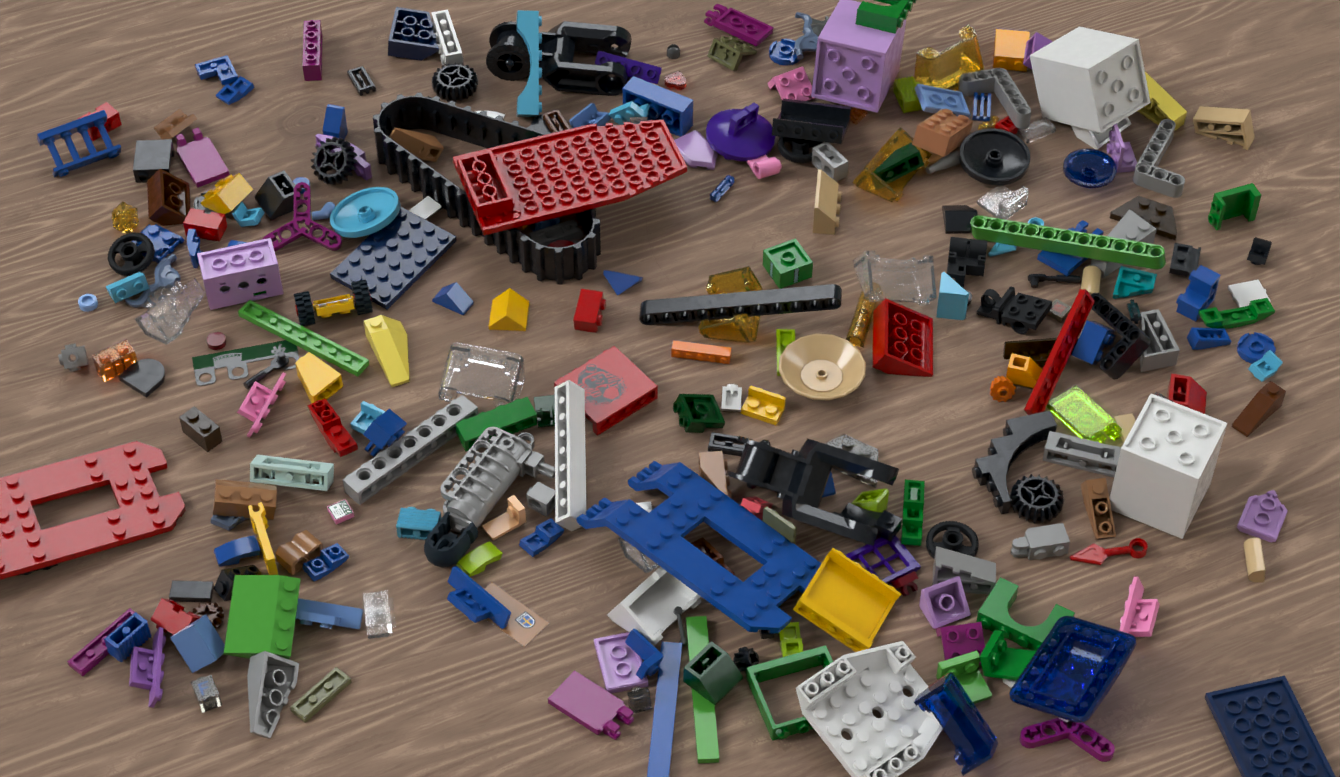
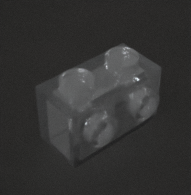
M387 590L364 593L363 602L368 639L393 636L392 628L396 627L395 615L390 613V611L394 610L393 598L388 597Z

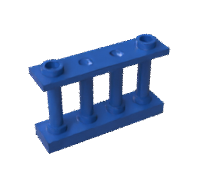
M105 110L37 134L40 146L44 144L48 146L57 166L53 168L54 177L66 176L72 170L108 157L110 159L115 158L121 153V145L113 146L104 126L105 122H107ZM94 126L98 128L107 149L100 152L96 151L89 136L88 128ZM81 133L90 153L89 156L80 158L71 139L72 134ZM60 138L65 141L73 158V161L67 164H63L54 144L55 140Z

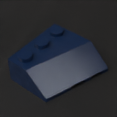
M396 7L388 40V56L422 61L438 52L439 47L433 31L430 13Z

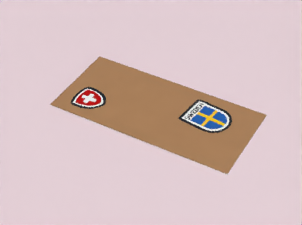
M493 582L485 588L490 595L511 612L508 624L503 629L490 618L486 620L525 647L549 624V622Z

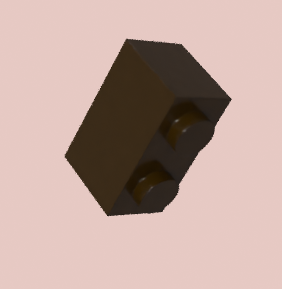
M195 406L179 417L183 433L206 452H209L223 442L220 427Z

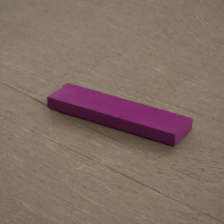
M129 608L67 661L68 665L81 676L88 673L109 654L104 638L135 612Z

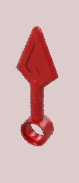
M1141 538L1132 539L1129 546L1108 549L1093 543L1071 555L1070 560L1102 565L1107 557L1120 554H1130L1134 558H1143L1147 553L1148 544ZM1139 545L1143 547V550L1136 551L1133 549V546Z

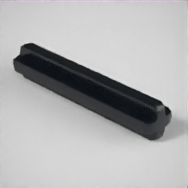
M1130 300V303H1127L1130 320L1134 321V324H1138V321L1142 320L1138 303Z

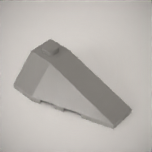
M267 651L250 656L247 675L250 733L267 739L271 738L280 719V712L283 706L287 704L291 690L296 686L299 663Z

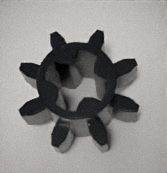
M742 647L738 649V653H734L733 662L740 672L745 671L746 673L747 667L759 663V656L753 648Z

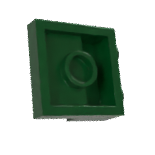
M679 394L673 403V411L679 415V426L684 427L686 433H703L705 428H723L725 425V420L714 395Z

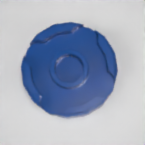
M781 39L779 42H773L769 48L770 59L774 63L785 66L798 63L800 60L797 59L796 53H794L795 41L792 39Z
M1257 332L1250 335L1249 333L1244 334L1240 337L1237 344L1239 356L1251 364L1260 360L1267 351L1271 350L1274 354L1276 351L1273 340L1267 335Z

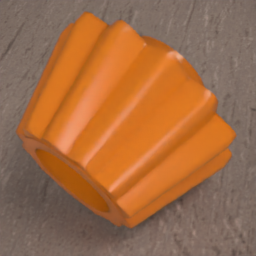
M997 376L991 382L990 395L993 396V400L1006 402L1008 399H1012V395L1016 394L1014 391L1016 387L1007 377Z

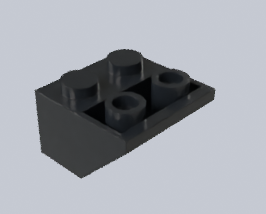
M284 170L269 176L254 197L268 218L273 220L294 211V187L296 185Z

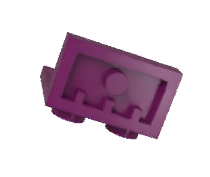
M981 622L936 628L937 637L941 636L944 660L976 650L981 655L985 648Z

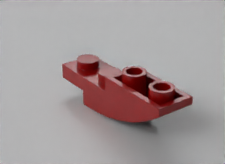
M325 398L307 405L316 425L334 453L337 452L342 457L358 450L357 443L342 425L340 417Z

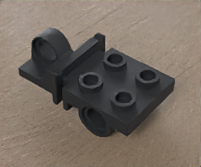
M959 237L950 238L947 274L951 278H955V281L963 289L965 275L984 276L987 241Z
M1010 286L1002 298L995 290L987 289L981 296V306L977 310V315L995 319L997 324H1000L1002 321L1003 326L1010 323L1011 328L1016 333L1026 334L1029 329L1036 330L1053 306L1050 300L1019 292L1015 295V288Z

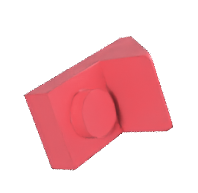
M756 496L743 498L741 506L745 507V509L760 520H763V509L766 506L771 509L773 505Z

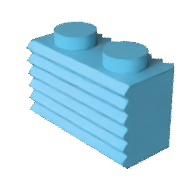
M415 507L400 508L396 524L398 537L425 540L435 525L441 520V512L435 509L420 510Z

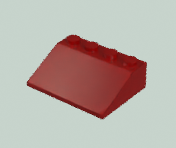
M885 298L873 311L872 367L887 374L932 377L933 318Z

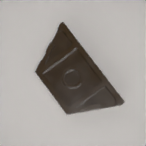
M1137 196L1110 213L1111 219L1120 221L1130 209L1155 227L1156 234L1172 240L1177 238L1173 207Z

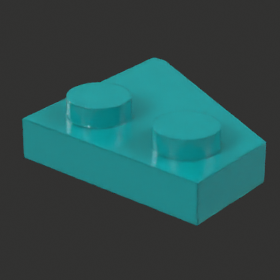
M1120 266L1112 298L1118 299L1152 293L1157 274Z

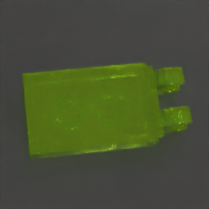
M1077 385L1051 399L1046 406L1082 439L1106 444L1107 437L1102 433L1103 431L1113 441H1116L1121 436L1119 433L1122 429L1115 422V419Z

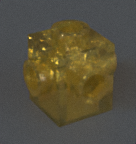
M122 201L112 211L113 228L128 234L138 226L137 208Z

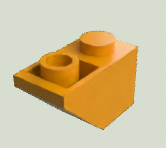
M1012 353L1006 377L1013 384L1034 388L1042 369L1031 357Z

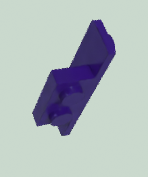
M602 51L597 52L595 65H601L605 62L620 63L626 68L628 77L632 78L635 76L654 84H658L662 71L661 67Z

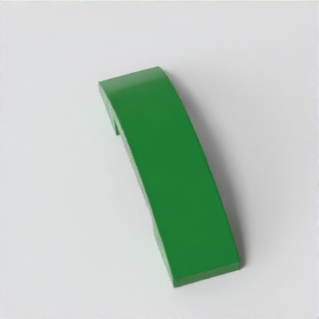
M1268 298L1252 300L1249 306L1218 311L1217 307L1199 310V315L1207 327L1224 329L1250 325L1275 313Z

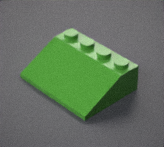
M235 575L223 654L250 659V656L267 651L289 659L291 657L301 579L283 575Z

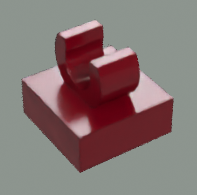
M913 571L892 581L891 584L895 589L901 587V594L907 596L909 595L907 586L911 587L913 592L918 590L916 583L912 582L918 579V576Z

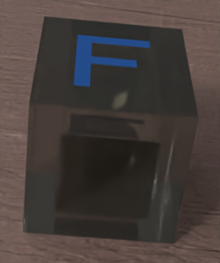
M212 675L200 677L191 682L194 695L202 713L222 706L220 694Z

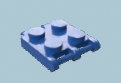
M149 224L140 232L146 235L153 243L155 254L152 261L159 263L164 257L171 254L179 243L182 244L184 242L181 236L157 224ZM138 240L130 241L135 243L136 246L142 243V241Z

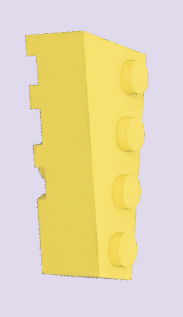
M1145 72L1151 103L1138 110V112L1157 125L1164 119H1170L1175 122V130L1184 125L1187 111Z

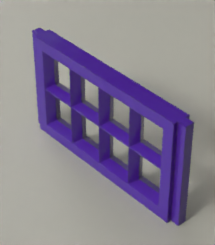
M897 536L891 542L881 537L875 540L874 546L866 544L845 555L852 561L859 558L865 565L866 570L876 576L878 575L873 569L884 564L892 573V575L882 579L888 585H891L892 581L913 571L917 572V570L921 569L919 563L907 548L901 544ZM889 544L896 554L885 559L878 548ZM874 551L881 561L870 566L863 555ZM899 557L907 567L895 572L888 562Z

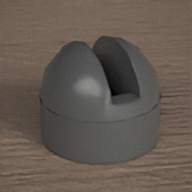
M676 44L668 46L667 57L670 59L679 58V46Z

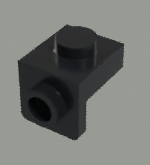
M1255 237L1247 260L1255 265H1265L1272 242Z

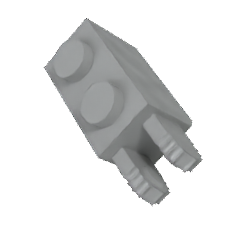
M1058 523L1028 528L1024 537L1013 540L1012 556L1015 558L1027 556L1029 560H1040L1046 557L1068 554L1070 540L1064 524Z

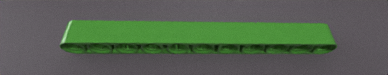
M975 216L970 222L973 237L978 240L1150 269H1161L1166 263L1165 250L1161 245L987 216Z

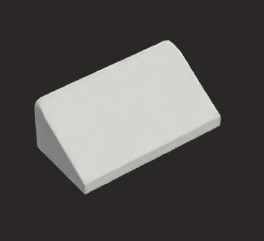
M427 196L409 211L427 220L440 210L442 206Z

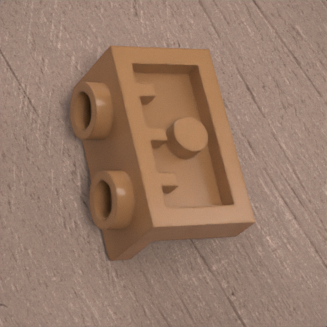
M178 109L156 125L154 129L162 140L171 139L196 121L197 118L194 114L187 116L181 109Z

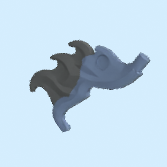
M796 12L795 18H802L804 20L803 33L805 34L795 41L794 53H796L797 59H803L804 51L816 52L818 37L829 17L825 16V20L820 21L811 18L807 14Z

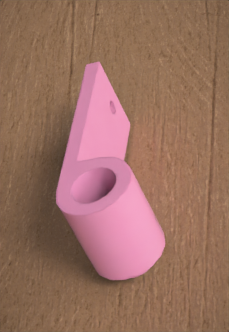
M766 154L760 158L746 161L758 179L779 174L782 168L779 159L776 157L768 158Z

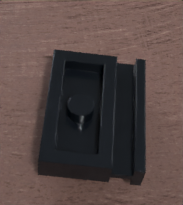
M1175 243L1169 273L1187 277L1193 270L1196 271L1198 269L1201 247L1196 249L1190 245Z

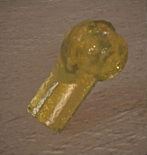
M991 116L990 121L978 125V130L995 128L999 118Z

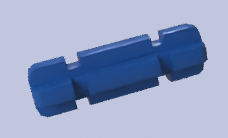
M727 175L715 190L711 192L710 200L718 202L734 184L735 178Z

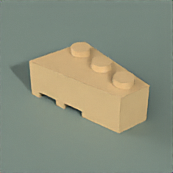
M1200 106L1193 118L1195 133L1213 139L1220 138L1226 140L1228 144L1232 145L1235 143L1241 145L1246 150L1249 149L1255 138L1251 111L1248 109Z

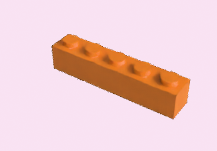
M673 340L671 357L730 364L732 348Z

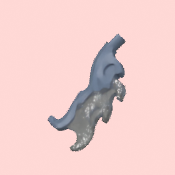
M171 254L167 258H163L154 271L155 283L148 285L149 289L145 290L137 300L126 298V304L131 307H145L152 310L153 314L149 316L150 319L162 316L167 302H171L174 305L176 301L175 292L180 291V294L184 292L183 285L179 282L181 280L180 274L171 267V263L177 260L176 255Z

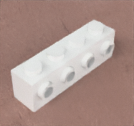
M448 10L431 12L433 31L439 47L438 54H442L440 55L442 65L448 66V63L453 65L455 62L460 65L463 63L462 50Z

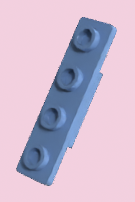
M298 598L296 619L300 620V624L312 626L313 622L320 623V627L332 629L333 625L360 629L363 609Z

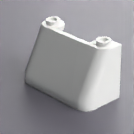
M659 567L611 610L607 616L629 633L635 628L650 643L656 645L663 638L661 634L677 619V615L674 614L675 607H681L682 613H684L689 607L694 609L702 601L700 600V595L665 569Z

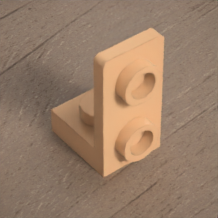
M515 495L507 498V512L482 525V529L491 540H496L526 523L525 507Z

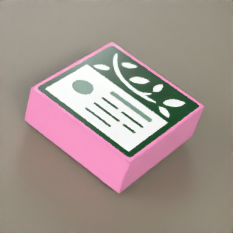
M346 499L327 506L328 512L336 525L354 517V512Z

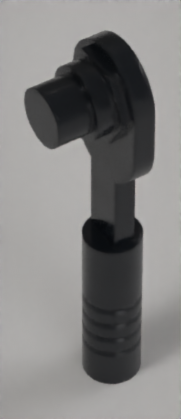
M1028 275V281H1030L1032 288H1037L1038 283L1043 281L1080 283V276Z
M278 352V356L271 361L270 366L243 383L245 388L249 389L255 381L259 382L273 370L285 367L289 363V358L285 355V352Z

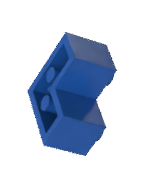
M1202 265L1196 271L1193 270L1189 276L1190 284L1187 286L1186 292L1184 294L1181 293L1176 301L1178 304L1176 312L1196 322L1200 317L1199 310L1207 309L1214 301L1221 275Z
M1087 320L1072 356L1096 365L1103 358V348H1108L1109 345L1113 344L1116 337L1114 335L1115 330L1095 321Z

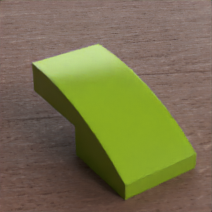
M489 541L466 554L456 565L471 577L484 572L486 565L500 560L503 553Z
M790 622L779 632L782 657L803 652L799 622Z

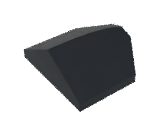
M943 205L945 234L970 233L972 230L970 222L973 217L978 216L977 210L967 205Z

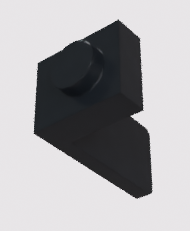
M255 565L222 569L214 590L224 601H231L235 575H263Z

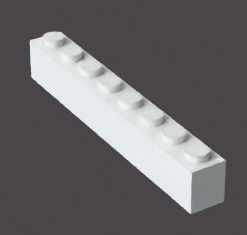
M568 380L555 387V523L570 531H574L582 527L578 524L577 517L581 514L586 515L585 389Z

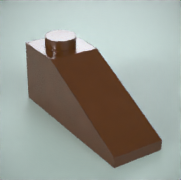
M1269 381L1258 391L1232 423L1231 427L1248 437L1282 406L1286 391L1272 381Z

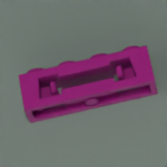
M321 20L304 21L302 67L305 81L322 80L323 34Z

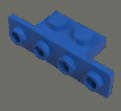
M452 567L448 583L456 590L448 594L447 600L474 623L490 618L500 628H506L511 612L459 567Z

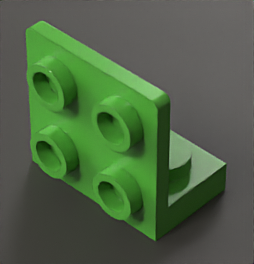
M977 650L938 663L936 678L939 680L944 693L956 706L955 710L992 698V693L978 669L980 655Z

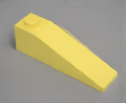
M383 315L364 320L366 337L391 387L410 382L408 337L402 323Z

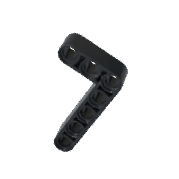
M1093 293L1091 297L1095 302L1091 309L1122 336L1119 342L1100 362L1102 371L1110 378L1118 379L1150 346L1151 339L1101 294Z

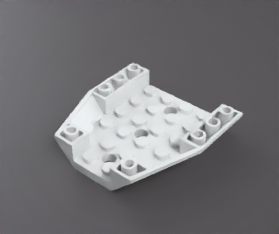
M903 641L843 655L796 687L802 714L851 777H899L926 756L956 709V706L944 691L935 695L928 688V685L911 665L916 656ZM903 689L910 690L912 697L905 696ZM872 710H878L882 717L876 718ZM841 731L848 732L851 740L844 739Z

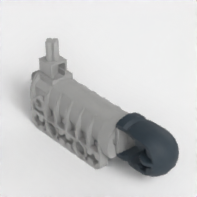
M489 427L484 430L441 485V495L446 499L443 505L444 515L428 534L424 544V553L429 562L442 568L456 564L470 548V545L477 539V528L518 475L523 477L526 473L536 478L541 473L550 478H555V467L544 463V455L533 451L535 445L532 434L525 432L515 436L497 427ZM481 447L487 448L483 453L477 451ZM459 474L465 475L462 480L456 479V476ZM453 487V491L446 492V489L450 490ZM452 529L455 532L462 535L458 538V535H455L449 531Z

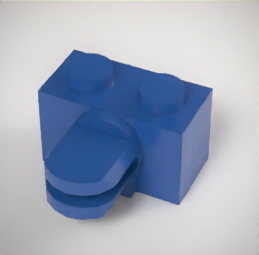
M388 409L373 420L363 434L370 440L364 450L369 452L376 445L370 454L375 457L385 446L390 447L405 433L403 429L407 423L391 409Z

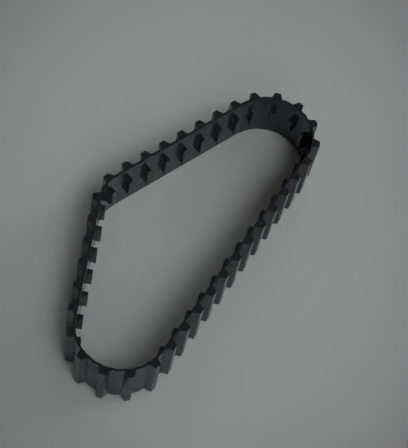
M422 93L407 97L400 94L397 95L396 100L381 104L380 113L373 115L378 163L387 166L388 174L399 175V182L402 184L410 183L413 192L421 191L423 193V199L427 196L431 197L442 206L440 209L444 208L447 210V216L450 219L457 217L461 227L469 226L472 228V235L483 236L484 243L487 246L494 244L497 247L498 254H508L509 262L512 264L519 262L522 265V271L525 273L531 271L536 274L538 281L548 279L555 280L557 284H563L564 280L573 278L581 280L583 279V274L589 269H596L597 256L601 255L600 219H596V208L575 213L587 236L580 242L567 247L541 245L516 228L483 235L466 192L389 138L394 128L405 130L424 129L488 149L551 134L550 132L541 133L535 131V126L530 125L525 128L519 126V121L514 120L509 123L503 121V116L498 115L493 118L487 116V111L477 113L471 111L470 106L464 108L457 107L454 101L444 103L440 101L438 96L428 98L423 97Z

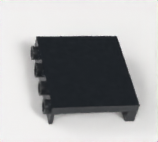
M783 98L781 112L778 118H773L772 136L842 144L850 124L851 107Z

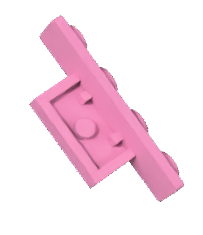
M283 372L272 390L256 381L252 385L237 412L254 422L247 437L250 438L253 432L257 434L262 426L260 420L261 418L265 420L270 412L269 404L273 406L278 397L275 394L276 391H281L286 381L283 379L286 373Z
M1134 577L1132 584L1129 586L1128 600L1125 601L1124 615L1120 619V630L1116 634V643L1120 646L1123 653L1128 652L1132 637L1152 636L1160 605L1157 599H1142L1144 587L1139 577Z

